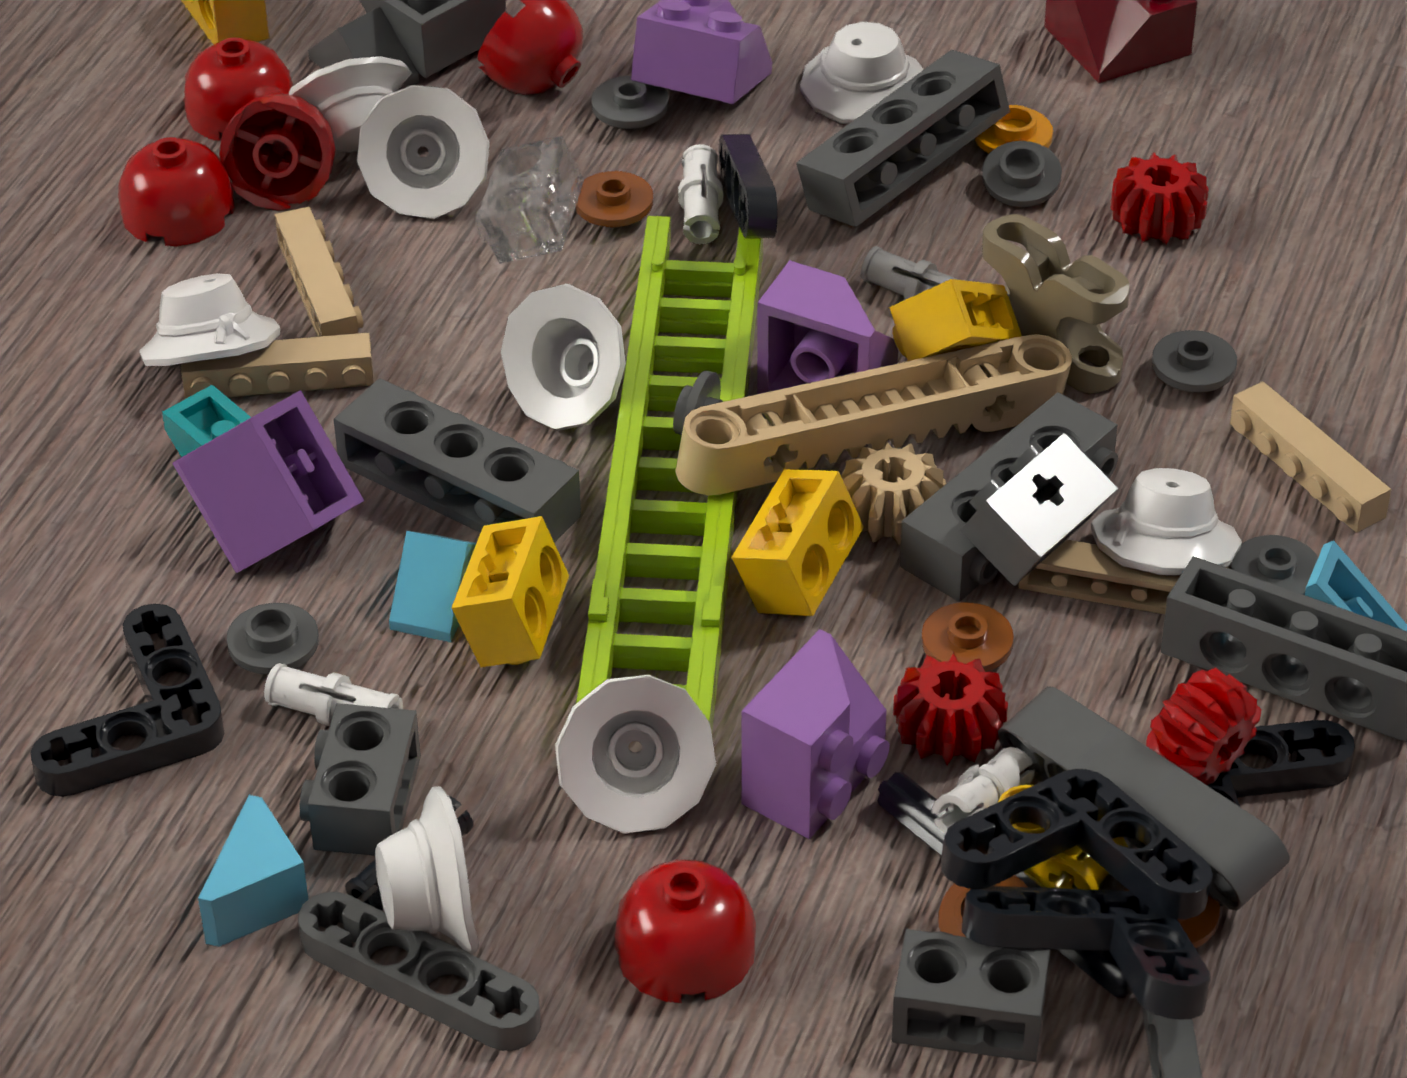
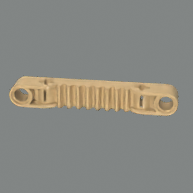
M1039 334L1025 335L703 406L692 410L685 417L675 472L678 481L685 488L708 496L721 495L777 482L784 469L798 470L803 463L808 469L814 468L822 454L831 464L838 460L844 449L853 459L859 456L862 447L866 444L871 449L879 451L882 449L885 441L889 439L895 448H900L910 434L916 443H922L931 429L939 439L946 435L952 425L955 426L960 434L965 433L970 424L982 432L1014 427L1057 392L1063 395L1072 363V355L1062 342L1052 337Z

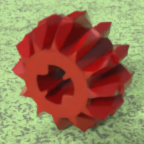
M1152 152L1148 160L1131 157L1129 165L1119 168L1116 178L1113 180L1110 205L1113 211V220L1121 223L1124 234L1139 233L1142 242L1155 238L1160 239L1167 245L1170 237L1188 240L1191 230L1201 228L1202 221L1206 217L1209 191L1207 177L1197 173L1196 163H1179L1176 154L1168 159L1160 158L1154 152Z
M954 652L948 661L939 662L933 657L926 655L921 668H906L904 677L901 679V686H898L897 694L894 695L893 715L896 716V724H898V732L901 735L902 744L916 745L920 759L934 753L942 755L947 766L954 756L962 755L975 763L981 749H995L998 741L997 731L1007 722L1008 702L1005 701L1006 693L1002 691L1003 686L1000 683L999 673L985 672L980 658L966 664L959 662Z
M1217 668L1208 671L1201 669L1193 673L1186 684H1178L1175 693L1168 700L1162 701V710L1151 720L1150 728L1152 730L1147 735L1145 746L1205 785L1213 783L1221 772L1229 771L1234 760L1244 754L1246 744L1256 735L1255 726L1260 721L1262 709L1257 705V699L1246 691L1247 687L1229 674L1227 676Z

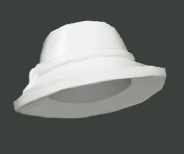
M859 22L846 25L836 32L830 47L823 49L805 66L800 89L802 95L815 112L841 124H850L924 69L915 58L905 54L901 41L893 29L880 23Z
M381 56L346 59L314 71L291 87L289 95L301 97L319 109L331 127L337 151L354 152L358 151L360 127L379 98L396 92L412 72L403 61Z
M412 85L379 98L360 127L357 163L371 195L399 214L435 219L465 206L486 180L490 142L476 109L450 89ZM425 146L428 149L426 157L418 155L417 150L419 147Z
M230 274L203 275L178 282L167 287L161 293L159 322L156 324L157 332L139 352L145 366H169L239 356L268 347L280 335V326L273 318L262 316L252 311L251 306L245 301L241 290Z
M563 284L532 292L508 316L501 356L508 387L525 415L555 430L590 425L616 399L626 365L621 325L600 298L572 285Z
M1154 468L1142 471L1135 478L1126 500L1119 508L1105 510L1091 521V531L1098 549L1122 566L1159 575H1181L1193 556L1228 567L1242 544L1234 527L1218 519L1214 509L1211 486L1207 479L1193 472L1179 469Z
M651 675L605 680L572 707L555 744L560 786L585 817L622 834L668 827L699 803L716 767L710 722L684 688ZM632 741H638L641 743L642 748L638 752H632L629 749V744Z
M441 786L432 787L424 801L420 819L413 820L407 828L394 833L376 846V874L382 904L388 924L392 929L406 931L428 930L430 933H437L439 931L453 939L462 950L473 954L477 952L479 942L471 912L468 874L461 830L448 795Z

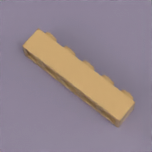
M310 207L275 214L278 244L317 337L358 334V328H363L362 314L359 306H352L354 305L350 285H343L344 275L340 262L334 263L335 256L330 240L324 241L325 231L321 219L315 220Z
M369 333L274 340L266 348L239 356L181 364L185 399L210 385L215 386L227 397L298 392L300 390L311 391L371 386L374 383Z
M1264 381L1233 396L1230 424L1234 429L1252 442L1262 454L1267 455L1281 467L1288 476L1303 486L1312 497L1318 499L1332 511L1340 521H1343L1358 533L1387 517L1391 488Z
M1066 540L1019 582V589L1165 614L1167 596L1181 575H1159L1125 567L1098 549L1096 544Z

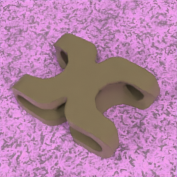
M1010 214L989 222L983 229V259L1002 275L1006 282L1005 288L1022 336L1036 334L1049 336L1062 342L1069 349L1072 355V363L1066 384L1071 387L1093 394L1115 386L1122 377L1123 350L1103 332L1099 324L1105 323L1128 307L1130 291L1128 279L1121 272L1093 255H1083L1071 264L1066 246L1060 237L1052 230L1028 217ZM1009 241L1022 244L1026 247V251ZM1079 356L1092 362L1093 364L1099 367H1093L1082 363L1079 360Z

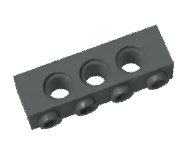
M950 50L797 161L796 165L808 209L857 227L1010 112L1000 64Z
M381 378L374 382L333 419L337 454L345 468L480 533L484 525L542 516L555 542L581 517L579 470Z
M1057 392L902 520L900 567L958 602L963 600L980 584H988L999 570L960 531L977 511L970 504L973 497L996 476L1005 484L1015 475L1009 470L1010 466L1034 443L1037 442L1045 450L1064 433L1110 479L1118 462V455L1115 452L1118 424Z
M1193 556L1167 596L1161 653L1207 670L1217 668L1228 676L1230 674L1242 683L1407 742V631Z

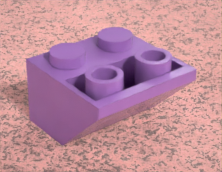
M301 390L172 463L236 573L312 532L364 501Z

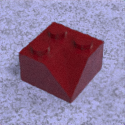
M1046 0L1044 27L1098 83H1102L1192 55L1198 1Z

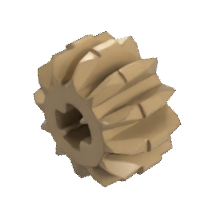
M885 441L882 449L879 451L862 447L859 457L847 460L845 469L842 472L844 484L864 526L861 532L868 531L873 543L882 537H892L900 545L902 520L946 485V481L943 479V470L935 465L933 454L923 453L916 455L912 443L902 449L892 448Z

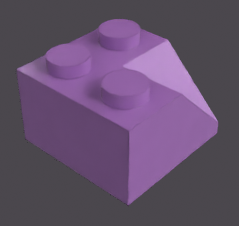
M661 0L637 17L631 80L734 104L771 74L772 60L760 26L743 22L742 17L738 15L729 0Z
M789 260L758 301L757 394L898 364V348L894 339L874 329L845 277Z
M821 629L811 637L741 711L742 805L810 839L828 818L834 820L840 816L847 806L853 790L866 776L869 778L874 777L881 770L887 759L889 742L885 740V707L832 635Z

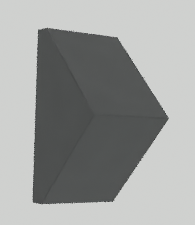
M380 7L336 29L308 50L309 60L321 68L346 59L381 56L403 61L412 74L397 91L419 83L417 70Z

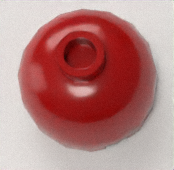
M520 0L526 6L514 18L505 11L485 37L478 52L477 60L483 64L479 69L502 88L520 95L544 93L554 85H557L559 88L565 87L572 81L581 67V63L577 58L582 50L583 28L576 12L566 0Z
M235 37L215 43L196 56L185 75L184 104L187 121L197 133L208 139L220 141L219 133L224 132L238 109L258 96L274 93L289 94L291 87H293L289 70L274 50L261 43Z
M274 93L258 96L236 111L222 134L219 158L221 163L225 165L227 174L232 180V188L239 196L257 207L279 211L290 209L291 206L289 204H301L306 200L308 202L318 195L332 172L335 143L331 127L318 108L301 97Z
M167 137L139 149L128 159L119 181L118 198L125 229L137 239L147 243L146 234L164 237L165 246L178 247L201 242L218 234L225 227L224 217L229 211L233 215L235 208L233 189L225 165L221 163L220 158L206 145L188 139Z
M677 859L657 864L638 876L619 902L614 935L618 963L623 976L640 992L664 1002L682 1003L681 994L694 995L705 992V1001L721 997L743 981L754 963L756 922L753 909L744 889L721 868L700 860Z

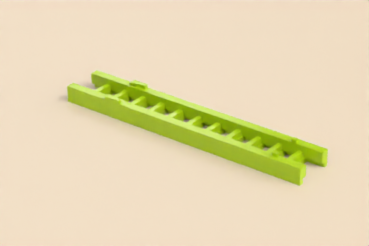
M647 216L595 579H593L588 610V626L576 704L605 680L611 679L612 668L688 672L687 685H674L684 688L710 722L712 732L738 491L721 495H709L707 503L635 498L637 490L693 492L685 488L678 481L675 472L678 458L641 457L642 449L679 451L681 435L674 432V418L647 416V411L675 412L677 400L682 389L686 385L693 386L698 377L653 375V371L702 373L707 370L722 374V378H720V399L723 402L748 397L763 259V238L745 239L739 227L734 263L668 260L671 243V217ZM663 295L731 297V300L665 298ZM658 332L727 335L726 339L658 336ZM631 533L704 536L702 546L629 543ZM625 577L698 580L697 591L623 588ZM618 622L693 625L692 637L617 634Z

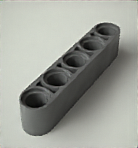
M1046 687L997 731L998 739L1003 749L1008 747L1019 748L1031 758L1033 764L1025 768L1024 771L1034 770V778L1040 782L1071 769L1096 771L1111 780L1205 859L1210 865L1213 874L1209 896L1231 910H1239L1289 863V854L1285 845L1276 833L1261 820L1054 687ZM1123 837L1139 849L1146 847L1139 840Z

